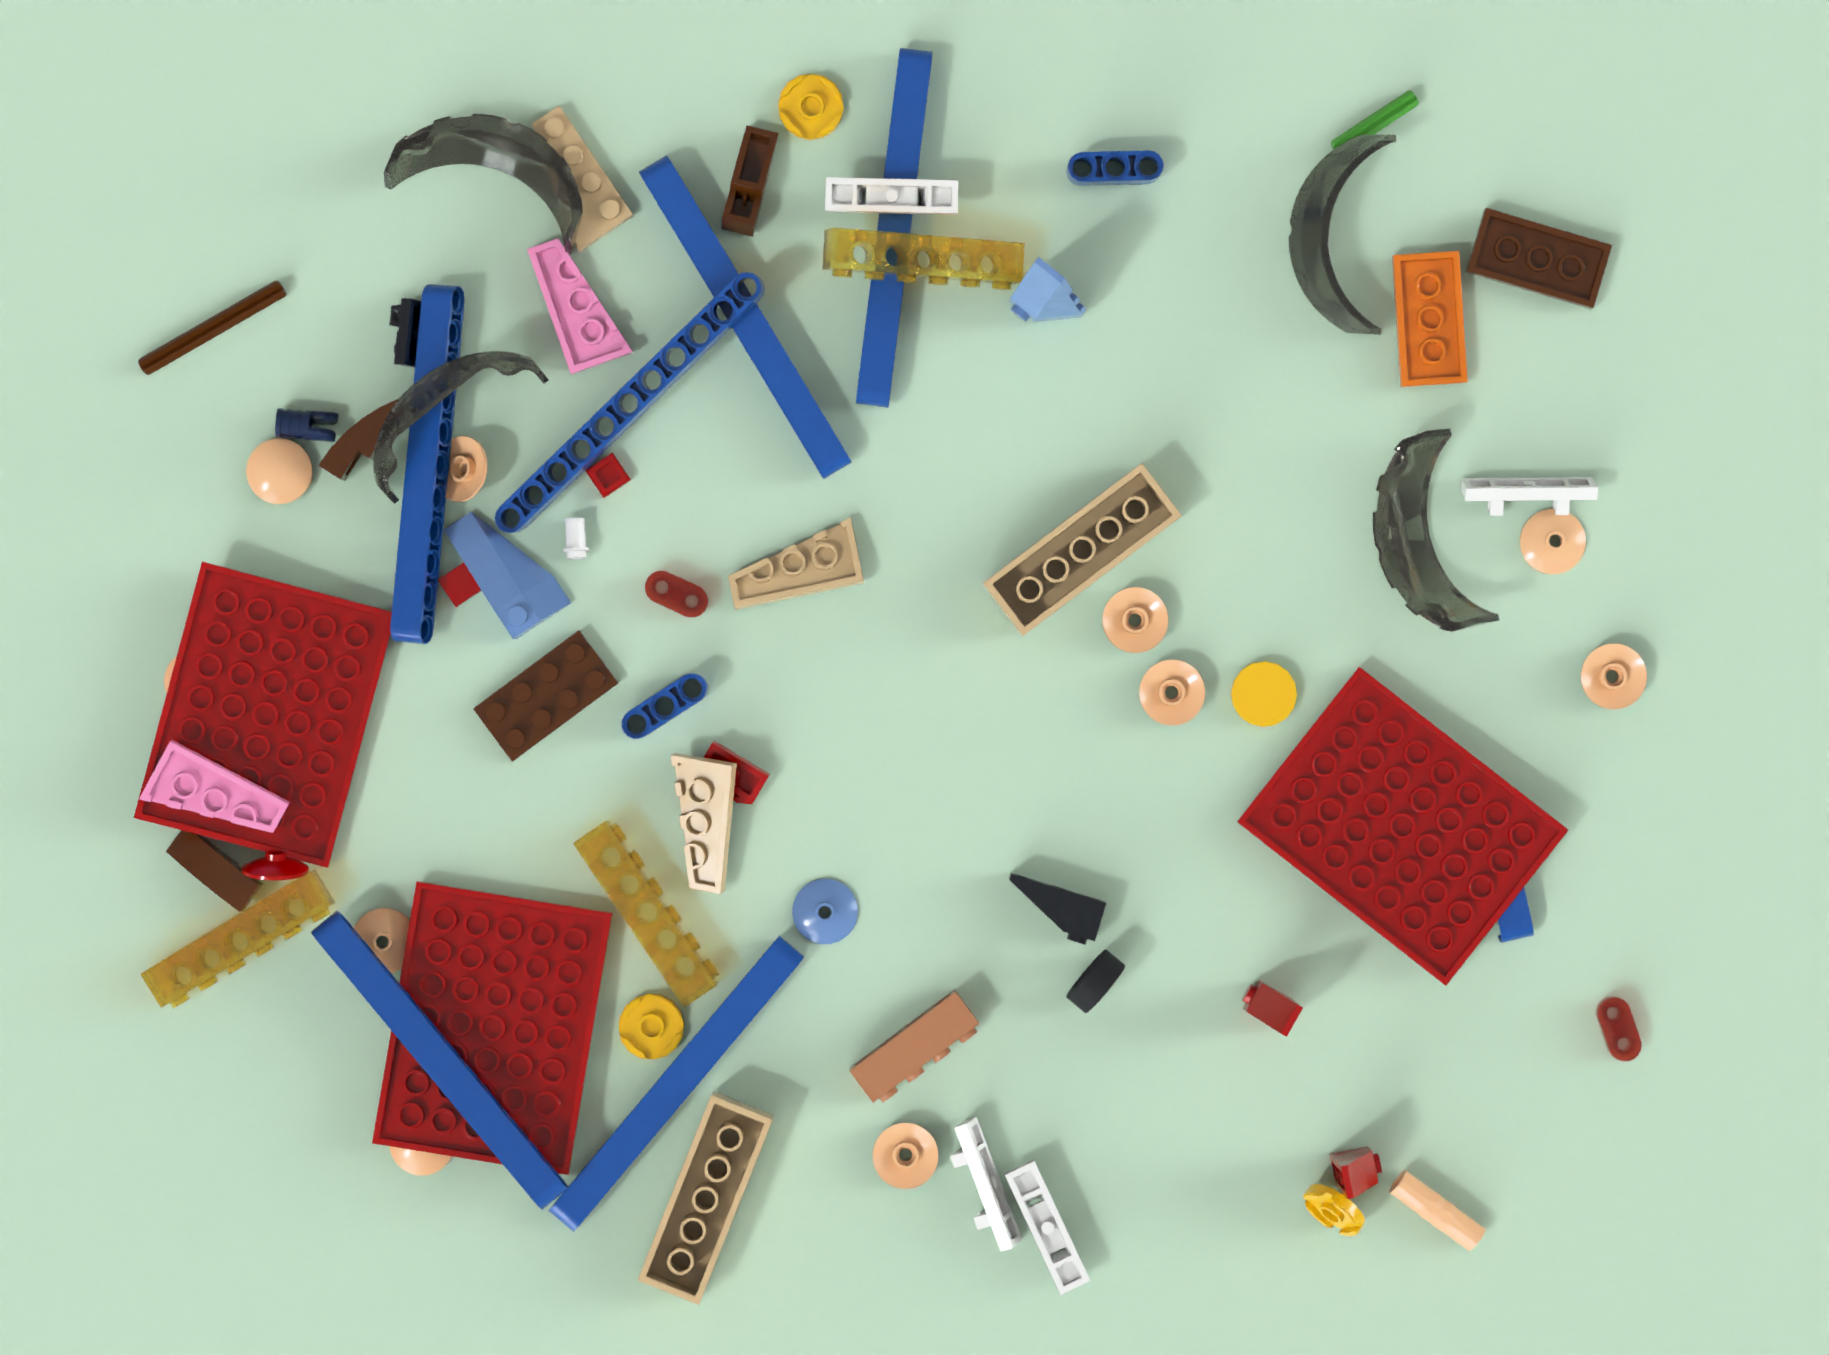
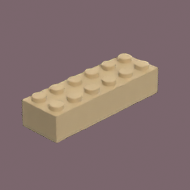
M1141 463L986 580L983 586L1020 635L1024 636L1182 515Z
M712 1092L638 1281L698 1305L700 1304L774 1115L717 1092Z

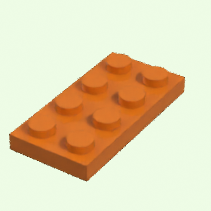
M1459 251L1393 255L1392 267L1400 387L1467 383Z

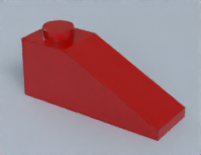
M1260 980L1256 986L1250 984L1242 998V1001L1245 1002L1243 1009L1286 1037L1303 1009L1293 999Z
M1368 1146L1330 1154L1336 1187L1347 1199L1355 1198L1379 1183L1377 1174L1382 1173L1378 1153L1373 1154Z

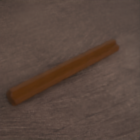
M273 281L141 357L138 360L141 370L147 375L154 373L286 296L285 289L279 281Z

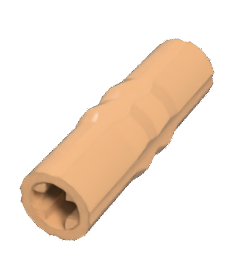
M1406 1170L1400 1173L1390 1187L1389 1192L1468 1251L1472 1250L1481 1240L1485 1232L1484 1227Z

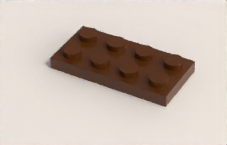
M1485 208L1466 272L1593 309L1612 245Z
M578 630L474 707L473 710L513 762L619 683L581 631Z

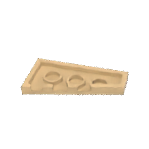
M557 106L532 123L580 253L634 215L560 106Z
M851 517L840 522L835 527L813 535L812 538L783 549L782 552L770 558L762 559L729 575L735 610L864 583Z
M680 753L671 754L672 767L675 766L677 780L674 783L676 796H679L681 807L680 825L681 829H684L686 842L684 853L689 888L721 894L725 891L737 763Z

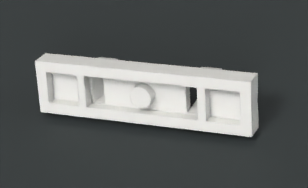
M826 177L825 212L958 215V180ZM917 194H918V196H919L918 206H917Z
M1593 477L1461 478V492L1465 501H1487V510L1490 512V516H1503L1504 501L1553 500V509L1556 515H1569L1570 500H1597L1598 486Z
M977 1117L966 1119L955 1127L962 1150L956 1151L950 1157L954 1168L967 1164L970 1168L985 1211L978 1213V1216L973 1218L977 1229L991 1226L1000 1251H1004L1018 1244L1022 1240V1236Z
M1032 1160L1004 1173L1060 1295L1089 1282V1276L1035 1161ZM1039 1198L1043 1199L1028 1207L1029 1203L1033 1200Z

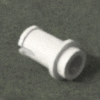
M584 518L564 519L566 548L563 549V553H567V559L587 558L586 552H589V547H586V521Z

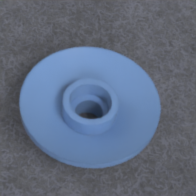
M817 879L806 884L796 895L792 908L793 921L798 931L806 939L818 944L836 943L844 939L853 930L858 916L857 902L850 889L841 882L833 879ZM822 906H828L831 909L830 917H820L819 909Z

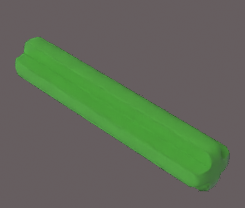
M1408 90L1333 139L1330 144L1334 152L1338 156L1344 155L1417 107L1419 101L1416 95L1411 90Z

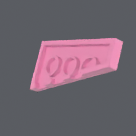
M558 238L527 249L571 374L633 353Z
M174 740L169 742L139 798L140 800L165 804L168 807L179 810L185 809L197 812L203 816L216 817L231 821V823L271 833L275 831L290 803Z

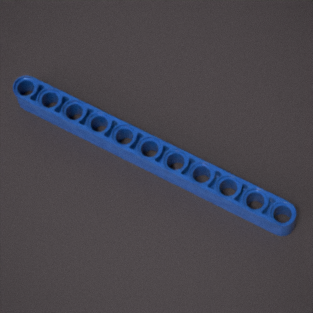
M900 48L883 179H917L933 54L931 51ZM879 213L856 404L889 407L913 214Z
M666 155L639 171V174L713 297H715L739 274ZM742 282L740 287L742 295L744 297H751L752 295L744 282ZM723 302L719 307L725 317L729 319L733 312L732 306L728 302ZM756 304L732 328L822 478L825 479L852 462Z
M744 272L737 275L498 508L495 514V523L498 528L507 533L521 532L527 528L761 300L765 292V285L762 279L753 273ZM746 279H753L756 283V292L751 297H744L740 290L742 282ZM723 302H728L731 304L733 312L729 319L722 321L717 316V307ZM699 325H704L709 331V336L704 343L698 344L693 338V331ZM680 348L685 353V360L682 365L675 367L671 364L669 356L672 350ZM652 371L658 372L661 376V384L654 390H651L646 385V377ZM628 394H633L638 402L637 408L631 413L626 412L622 405L624 397ZM605 417H609L614 423V429L608 436H604L599 430V423ZM581 440L587 441L590 445V453L584 459L578 457L575 451L577 443ZM557 463H562L567 470L566 477L560 482L552 476V469ZM534 486H538L543 491V499L538 504L532 503L529 499V491ZM510 509H515L519 513L520 520L515 527L509 526L505 520L506 513Z
M427 284L422 293L390 625L391 637L396 642L428 644L433 636L465 304L464 291L460 286Z
M336 910L312 930L311 933L317 942L537 1206L543 1210L568 1189L567 1184L347 919Z
M778 936L572 1181L568 1189L548 1210L573 1232L579 1227L804 958L802 954Z

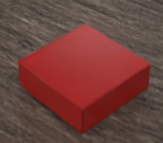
M613 452L585 470L603 498H606L631 481Z
M464 562L438 579V582L455 607L460 606L482 591Z

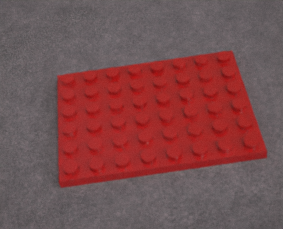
M202 562L139 798L169 742L174 740L290 803L273 833L231 823V821L216 817L203 816L197 812L185 809L179 810L168 807L165 804L138 799L134 818L264 852L268 850H283L287 858L328 868L390 639L392 612Z
M1360 667L1357 668L1237 821L1238 824L1445 986L1568 832V829Z
M416 881L399 983L556 1172L569 1175L613 913ZM391 1031L372 1144L502 1164Z

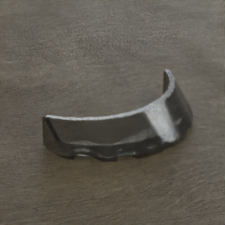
M472 114L469 117L450 118L448 116L434 120L433 124L416 131L408 137L407 135L395 144L383 173L385 188L392 190L399 183L417 173L444 165L472 164L502 171L525 183L541 197L553 213L560 227L565 252L572 254L583 214L582 199L571 173V168L564 157H561L547 143V140L534 130L523 124L511 123L507 118L494 115Z
M1362 134L1332 150L1314 167L1305 179L1295 199L1290 217L1292 231L1288 240L1289 252L1297 281L1315 309L1329 322L1347 333L1381 335L1382 328L1371 323L1356 310L1345 296L1336 279L1329 252L1331 215L1336 199L1353 171L1371 154L1390 143H1395L1396 135Z
M503 351L474 353L454 359L435 368L413 384L395 403L380 429L373 459L374 478L377 486L394 504L399 501V498L388 483V478L397 467V459L392 451L394 440L480 370L493 368L506 376L515 375L523 370H529L535 373L543 384L549 381L532 358Z
M1451 429L1428 430L1403 439L1394 449L1397 452L1390 461L1385 474L1380 475L1376 491H1379L1377 511L1373 512V535L1375 546L1379 551L1380 565L1391 588H1396L1407 602L1405 606L1415 615H1421L1431 623L1440 626L1439 629L1454 632L1500 621L1498 614L1474 604L1453 585L1435 554L1427 521L1428 488L1434 465L1441 450L1452 436Z

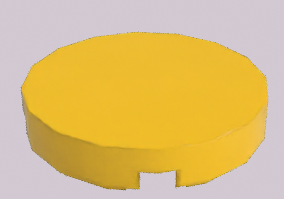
M817 74L799 75L789 81L780 94L778 104L780 120L785 128L797 138L809 141L823 139L834 132L841 122L844 110L842 95L835 83L825 76Z
M1267 661L1251 663L1242 669L1233 680L1230 692L1232 706L1238 715L1249 724L1260 727L1276 725L1285 720L1294 709L1297 698L1296 685L1289 672L1280 665Z
M649 993L636 997L625 1006L619 1018L621 1042L630 1053L642 1059L666 1057L677 1048L683 1037L684 1020L682 1013L672 1000L663 995Z
M1313 1184L1309 1186L1303 1195V1198L1306 1199L1305 1205L1307 1210L1327 1228L1332 1229L1335 1225L1341 1228L1339 1233L1345 1236H1355L1363 1228L1365 1218L1362 1212L1351 1200L1335 1189L1323 1184Z

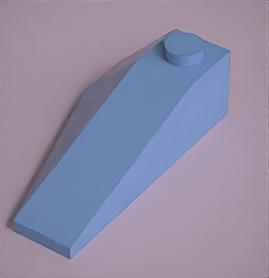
M1040 257L1033 263L1009 300L1013 304L1010 310L1025 322L1028 318L1033 322L1081 318L1086 308L1081 303H1078L1080 299L1072 293L1073 289L1067 280Z
M473 512L468 513L444 529L493 610L513 639L520 638L571 604L552 574Z

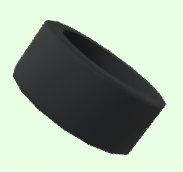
M1103 950L1069 990L1066 998L1084 1013H1088L1116 982L1123 972L1125 964L1108 950Z

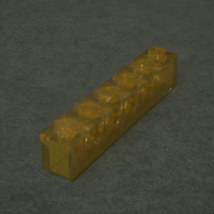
M832 227L824 230L822 270L832 271L833 277L852 278V272L865 273L864 279L884 280L885 275L897 276V282L916 283V278L919 277L929 278L928 284L948 285V280L960 281L961 287L979 288L980 282L992 283V289L1011 290L1012 285L1019 284L1023 280L1025 243ZM856 246L862 247L865 251L866 258L862 264L858 263L853 256ZM889 248L893 249L898 256L895 266L890 265L886 261L885 255ZM920 251L925 252L929 256L930 262L926 269L918 263ZM952 254H956L961 260V267L958 271H955L950 266ZM984 256L992 261L993 268L990 273H986L982 269L981 262Z
M607 820L575 841L573 845L683 1007H686L717 986L718 981L716 977L719 976V973L709 959L703 961L697 952L701 946L691 932L684 933L678 924L682 921V918L672 904L668 907L665 905L660 897L664 892L655 878L652 877L648 880L642 871L645 863L636 850L629 852L623 843L627 837L616 822L611 825ZM607 848H614L620 853L618 865L609 866L604 862L603 853ZM632 875L637 878L639 882L637 892L627 893L622 889L621 881L624 876ZM649 902L656 906L658 914L654 920L648 921L641 917L640 907L643 903ZM670 930L675 934L676 943L673 947L666 948L660 945L658 935L661 931ZM682 957L690 958L695 965L694 972L689 975L681 974L676 966L678 959Z
M312 870L305 876L296 879L141 973V976L159 1006L162 1008L170 1004L174 1009L190 999L187 993L199 987L202 992L217 983L218 980L215 976L227 970L230 975L245 966L244 958L252 953L260 957L275 948L272 941L282 935L285 940H288L303 931L300 924L310 918L313 923H316L331 914L328 908L335 904V901L317 871ZM298 898L303 902L304 912L301 916H295L290 912L289 903L291 899ZM264 915L274 918L276 928L273 933H267L262 929L261 919ZM236 932L243 933L247 937L248 945L244 950H239L233 945L232 940ZM208 949L216 951L219 955V963L216 967H211L205 962L204 956ZM181 966L186 967L191 973V980L188 984L180 983L176 977V972Z

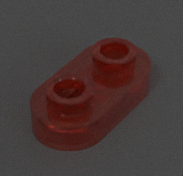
M656 571L646 580L645 592L650 600L690 618L698 617L708 607V596L701 587L669 572ZM660 581H665L668 584V591L664 594H660L656 590V585ZM690 595H695L698 598V604L693 608L688 607L686 604V598Z
M1615 996L1602 999L1596 1008V1018L1608 1052L1620 1061L1635 1059L1641 1051L1642 1042L1629 1005L1623 999ZM1610 1007H1616L1617 1016L1609 1019L1607 1010ZM1621 1038H1626L1628 1046L1620 1050L1617 1045L1618 1041Z

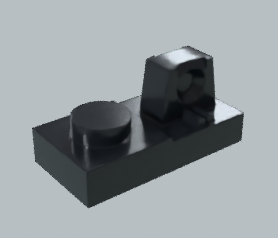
M402 298L400 305L391 306L389 325L399 327L394 346V364L415 368L421 301Z

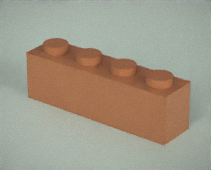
M954 989L851 1066L849 1071L873 1103L878 1099L883 1103L898 1092L895 1086L904 1079L910 1083L924 1072L922 1068L924 1064L931 1059L937 1063L951 1052L948 1047L959 1039L961 1043H964L976 1034L977 1030L974 1027L979 1024V1021Z

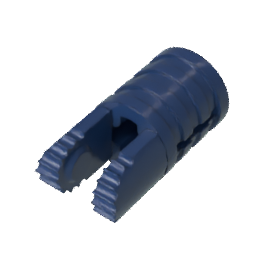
M278 408L275 422L276 438H302L304 440L335 442V431L312 427V424L335 425L338 422L339 414L335 412L284 410L283 408Z

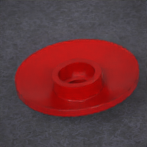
M268 850L265 852V857L252 860L242 866L243 875L259 880H290L303 877L309 872L307 864L285 857V851Z

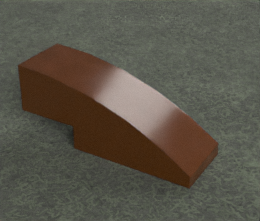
M746 125L722 216L721 229L753 237L771 169L778 133Z
M397 399L363 417L338 439L318 466L340 480L346 481L362 454L369 459H375L408 404Z
M181 830L166 850L189 873L239 912L245 910L263 885L258 879L243 875L242 868L238 862L201 835Z

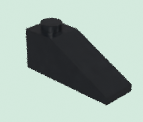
M1010 873L1009 880L1063 932L1068 933L1067 939L1085 945L1087 939L1095 941L1105 910V901Z

